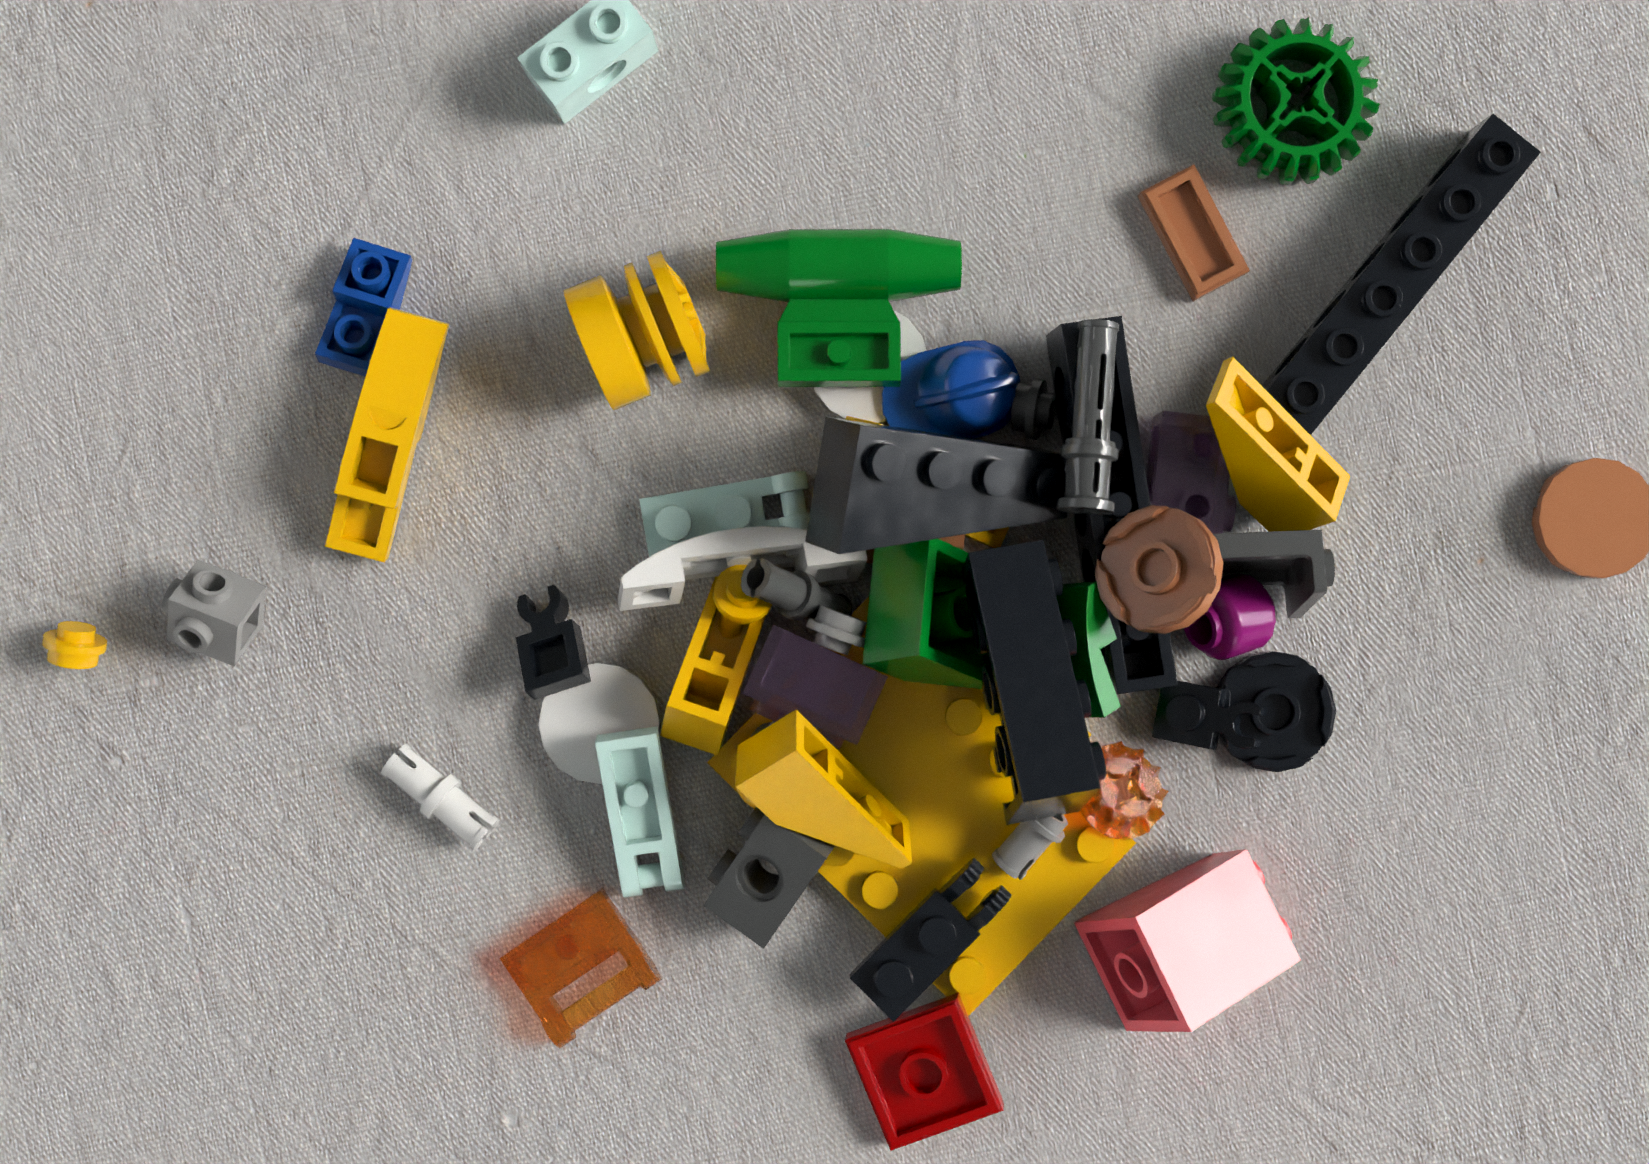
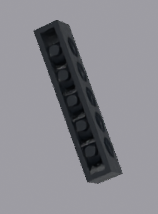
M1492 113L1465 135L1262 385L1310 435L1541 153L1495 114Z
M1122 316L1100 318L1101 320L1114 321L1119 324L1110 441L1116 443V448L1119 452L1118 460L1111 462L1109 500L1115 503L1114 513L1107 515L1073 513L1083 582L1096 581L1097 559L1101 561L1102 552L1106 546L1102 543L1109 530L1128 513L1151 506ZM1078 322L1060 324L1046 335L1054 393L1057 398L1056 406L1062 446L1065 445L1066 439L1072 438L1074 385L1079 340ZM1106 607L1117 639L1100 650L1116 694L1178 685L1170 633L1160 634L1139 631L1115 618Z

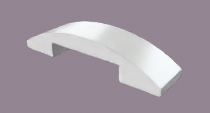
M759 526L717 531L682 541L661 550L621 577L618 594L619 611L680 604L685 580L719 576L721 572L731 566L748 565L752 560H761V558L770 561L773 565L780 568L795 567V571L806 572L817 579L819 586L857 582L867 561L866 550L837 554L805 542L807 529Z

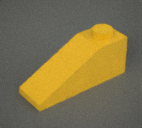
M1233 356L1223 360L1206 403V408L1239 503L1268 532L1311 530L1335 522L1350 475Z
M715 576L666 705L660 736L718 756L766 616L758 621L744 625L735 624L727 620L719 612L713 600V588L718 577Z
M797 709L737 745L736 789L747 805L759 808L774 824L901 869L912 863L909 820Z

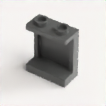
M1322 530L1213 534L1218 540L1224 563L1222 578L1233 574L1250 575L1262 585L1283 586L1287 618H1301L1327 593V587L1333 585L1335 577L1334 557L1331 549H1324Z

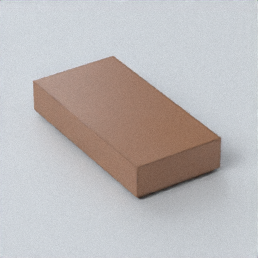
M1194 164L1140 192L1138 198L1192 301L1215 291L1250 271Z

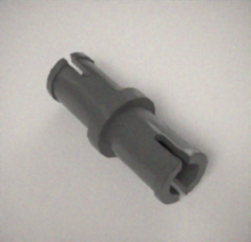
M764 558L752 560L743 571L741 577L742 591L749 597H755L776 606L778 612L790 620L815 619L820 605L850 616L852 615V603L847 596L819 586L817 579L806 572L795 571L791 573L773 565Z

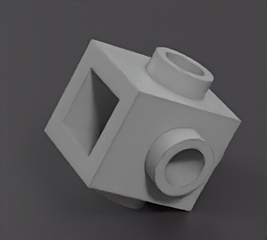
M197 560L183 580L176 578L172 581L163 598L162 612L167 614L166 640L180 645L189 652L201 653L235 667L263 626L266 586L239 576L233 571L221 569Z

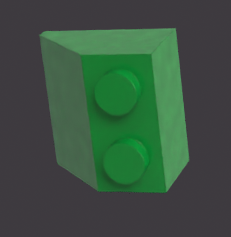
M940 539L874 549L863 665L903 681L982 689V666L989 665L990 659L989 654L978 655L975 651L962 577V568L968 552Z

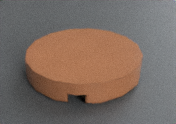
M1591 458L1564 465L1545 480L1538 492L1541 494L1537 499V507L1533 508L1531 523L1537 545L1551 564L1575 576L1602 579L1626 573L1646 557L1649 552V485L1639 472L1616 460Z
M1151 505L1128 513L1109 530L1102 543L1106 546L1102 552L1101 561L1097 559L1095 570L1100 599L1115 618L1139 631L1167 634L1189 627L1208 611L1220 590L1224 563L1218 540L1204 522L1180 509Z

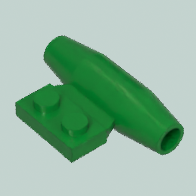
M787 229L716 242L717 291L788 302L780 320L777 321L778 387H900L901 328L900 321L890 302L961 289L962 249L961 241L892 229Z

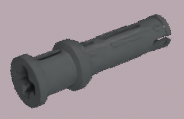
M1088 319L1078 322L1079 340L1074 385L1072 438L1066 439L1065 445L1061 446V457L1066 459L1067 463L1064 497L1057 500V510L1075 514L1107 515L1113 514L1115 509V503L1109 500L1111 462L1118 460L1119 452L1116 448V443L1110 441L1116 343L1119 324L1109 320Z

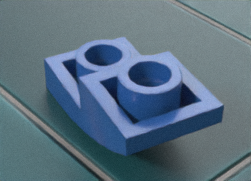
M357 238L352 239L332 290L336 302L315 352L319 363L366 376L387 309L391 307L400 310L412 264L411 255Z

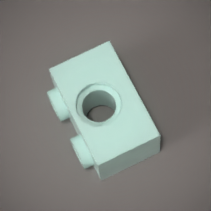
M591 0L518 56L517 59L533 85L562 122L566 124L656 54L658 48L652 29L629 0Z

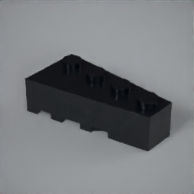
M826 417L805 542L837 554H844L1067 518L1068 512L1057 510V500L1064 497L1067 460L1061 457V453L1035 447Z
M1043 540L968 552L962 568V577L975 651L978 655L989 654L990 659L989 665L982 666L984 702L990 714H999L1001 726L995 727L996 746L993 747L996 770L998 773L1002 772L1005 777L1010 776L1014 795L1013 801L1002 803L1006 825L1079 812L1101 789L1099 781L1106 778V765L1099 742H1090L1085 718L1091 716V700L1086 682L1083 679H1075L1071 657L1077 654L1076 635L1071 620L1069 618H1061L1056 597L1061 596L1063 593V582L1059 564L1055 558H1047Z

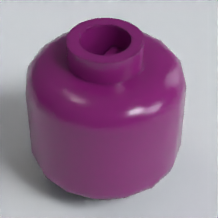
M1233 574L1221 578L1220 590L1208 611L1189 627L1184 628V631L1191 644L1208 657L1226 660L1267 644L1273 636L1275 628V605L1270 594L1256 579L1250 575Z

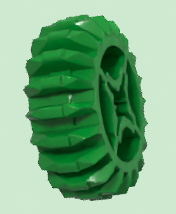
M1309 17L1301 19L1293 33L1285 19L1274 23L1271 27L1270 35L1262 28H1257L1249 36V45L1238 43L1231 51L1230 56L1234 63H1224L1218 72L1219 79L1226 85L1215 89L1212 94V101L1227 108L1217 112L1213 117L1214 125L1232 127V130L1221 142L1224 148H1232L1238 143L1244 148V151L1236 161L1238 166H1246L1253 158L1261 162L1257 169L1258 179L1265 180L1275 167L1278 168L1279 180L1282 185H1290L1294 181L1297 172H1299L1306 184L1314 183L1319 178L1320 169L1329 176H1332L1342 169L1341 158L1352 161L1361 152L1357 141H1365L1373 133L1372 125L1365 119L1373 117L1379 111L1380 104L1364 96L1372 93L1378 87V79L1372 77L1361 78L1360 72L1369 64V56H1359L1352 60L1347 53L1354 45V37H1346L1339 45L1332 42L1331 38L1334 34L1333 24H1325L1317 35L1312 34V25ZM1298 60L1314 66V68L1304 73H1297L1287 69L1283 64L1276 67L1271 62ZM1328 80L1331 82L1338 99V121L1332 117L1335 111L1326 102L1324 96V87ZM1252 82L1259 88L1256 94L1262 98L1267 107V118L1262 126L1257 121L1251 105L1250 89ZM1306 85H1310L1311 89L1302 98L1304 102L1300 105L1297 112L1292 110L1284 120H1280L1279 116L1288 106L1287 102L1293 93L1298 95ZM1290 130L1299 132L1307 139L1314 136L1320 143L1311 146H1294L1283 143L1275 138L1280 133Z

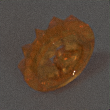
M1122 741L1101 746L1106 765V778L1099 781L1101 789L1080 810L1082 815L1094 829L1110 838L1128 840L1150 832L1154 824L1165 815L1161 809L1163 799L1169 792L1162 788L1158 777L1161 767L1151 765L1144 757V749L1129 748L1124 746ZM1129 774L1128 791L1135 797H1131L1115 807L1118 802L1116 797L1119 789L1112 784V781H1117Z

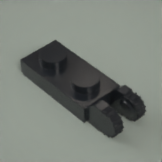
M975 858L969 860L940 890L935 887L849 974L850 979L893 1022L981 935L979 930L987 925L1011 898V894L1000 885L988 892L980 904L967 917L952 904L954 900L979 880L984 867Z

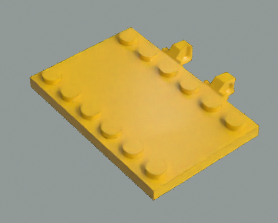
M869 596L852 613V617L867 622ZM866 626L862 634V637L864 638L866 634ZM852 645L849 654L845 655L820 646L720 748L718 756L713 755L707 763L738 793L735 786L737 745L749 739L760 725L779 720L797 709L909 820L912 863L901 869L835 846L818 870L885 937L935 887L940 890L969 860L975 858L984 867V870L980 874L979 880L954 900L952 904L967 917L980 904L988 892L1000 885L1011 894V898L1001 911L979 930L981 935L933 982L946 997L959 992L969 1016L1124 857L1136 842L1090 799L1079 812L1064 814L1068 825L1063 829L1065 837L1060 843L1052 842L1030 867L1022 880H1019L1018 877L1016 879L1011 877L996 864L992 853L1003 844L1020 823L1006 825L1002 803L1013 801L1012 783L1010 776L1005 777L1002 772L998 773L996 770L993 747L996 746L995 727L1001 726L999 714L991 715L989 710L986 709L983 690L903 681L863 665L864 648Z

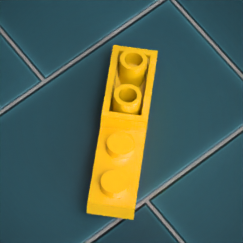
M391 307L387 309L368 366L334 490L337 498L325 547L384 563L389 558L416 445L422 437L449 323Z

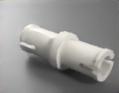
M408 744L401 746L398 749L400 755L398 756L394 753L381 770V775L389 778L422 805L420 813L426 818L432 819L435 816L468 843L472 850L480 847L483 842L481 839L486 840L500 820L496 816H492L460 790L461 782L452 774L447 777L443 776L415 753L411 746Z

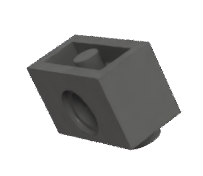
M756 807L738 832V835L746 840L738 855L728 849L709 875L708 880L715 884L716 887L703 906L764 949L835 845L778 826ZM758 859L770 862L776 868L778 874L766 871Z

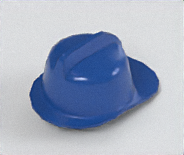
M984 340L963 341L920 352L901 361L900 387L883 388V414L888 425L892 427L974 439L986 436L1003 428L1011 419L1012 403L1016 394V387L1020 383V376L1013 360L999 346Z

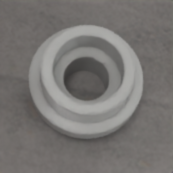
M820 605L816 618L808 619L806 627L817 631L814 643L845 655L849 654L852 645L864 648L865 638L862 637L867 622Z

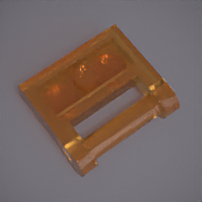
M603 887L499 958L540 1018L548 1037L558 1048H562L576 1038V1030L638 988L642 987L644 990H647L662 980L654 962ZM619 951L628 966L562 1010L553 995Z

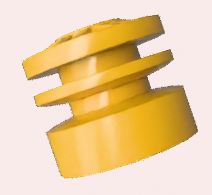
M661 250L647 256L656 283L643 287L635 266L631 262L624 265V277L628 289V294L617 298L601 275L563 290L568 310L599 385L613 410L651 396L646 367L657 363L673 386L682 383L673 356L680 353H686L696 377L710 372L706 361V335L683 279L668 265Z

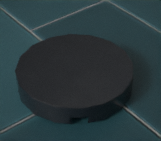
M1267 651L1246 656L1226 671L1216 687L1228 690L1225 708H1230L1238 702L1258 703L1267 708L1266 716L1247 714L1240 721V730L1244 736L1261 740L1259 748L1246 749L1236 747L1226 739L1224 734H1219V740L1229 754L1249 767L1272 772H1282L1302 767L1313 759L1311 757L1317 754L1322 746H1325L1333 733L1336 707L1331 687L1315 667L1298 655Z

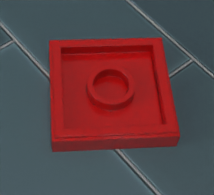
M959 992L903 1012L894 1022L887 1018L846 1034L845 1043L890 1151L1004 1111V1101Z

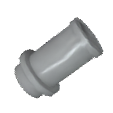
M1064 815L1021 822L1003 844L992 853L994 861L1008 875L1022 880L1030 867L1052 842L1060 843L1064 839L1063 829L1068 825V821Z

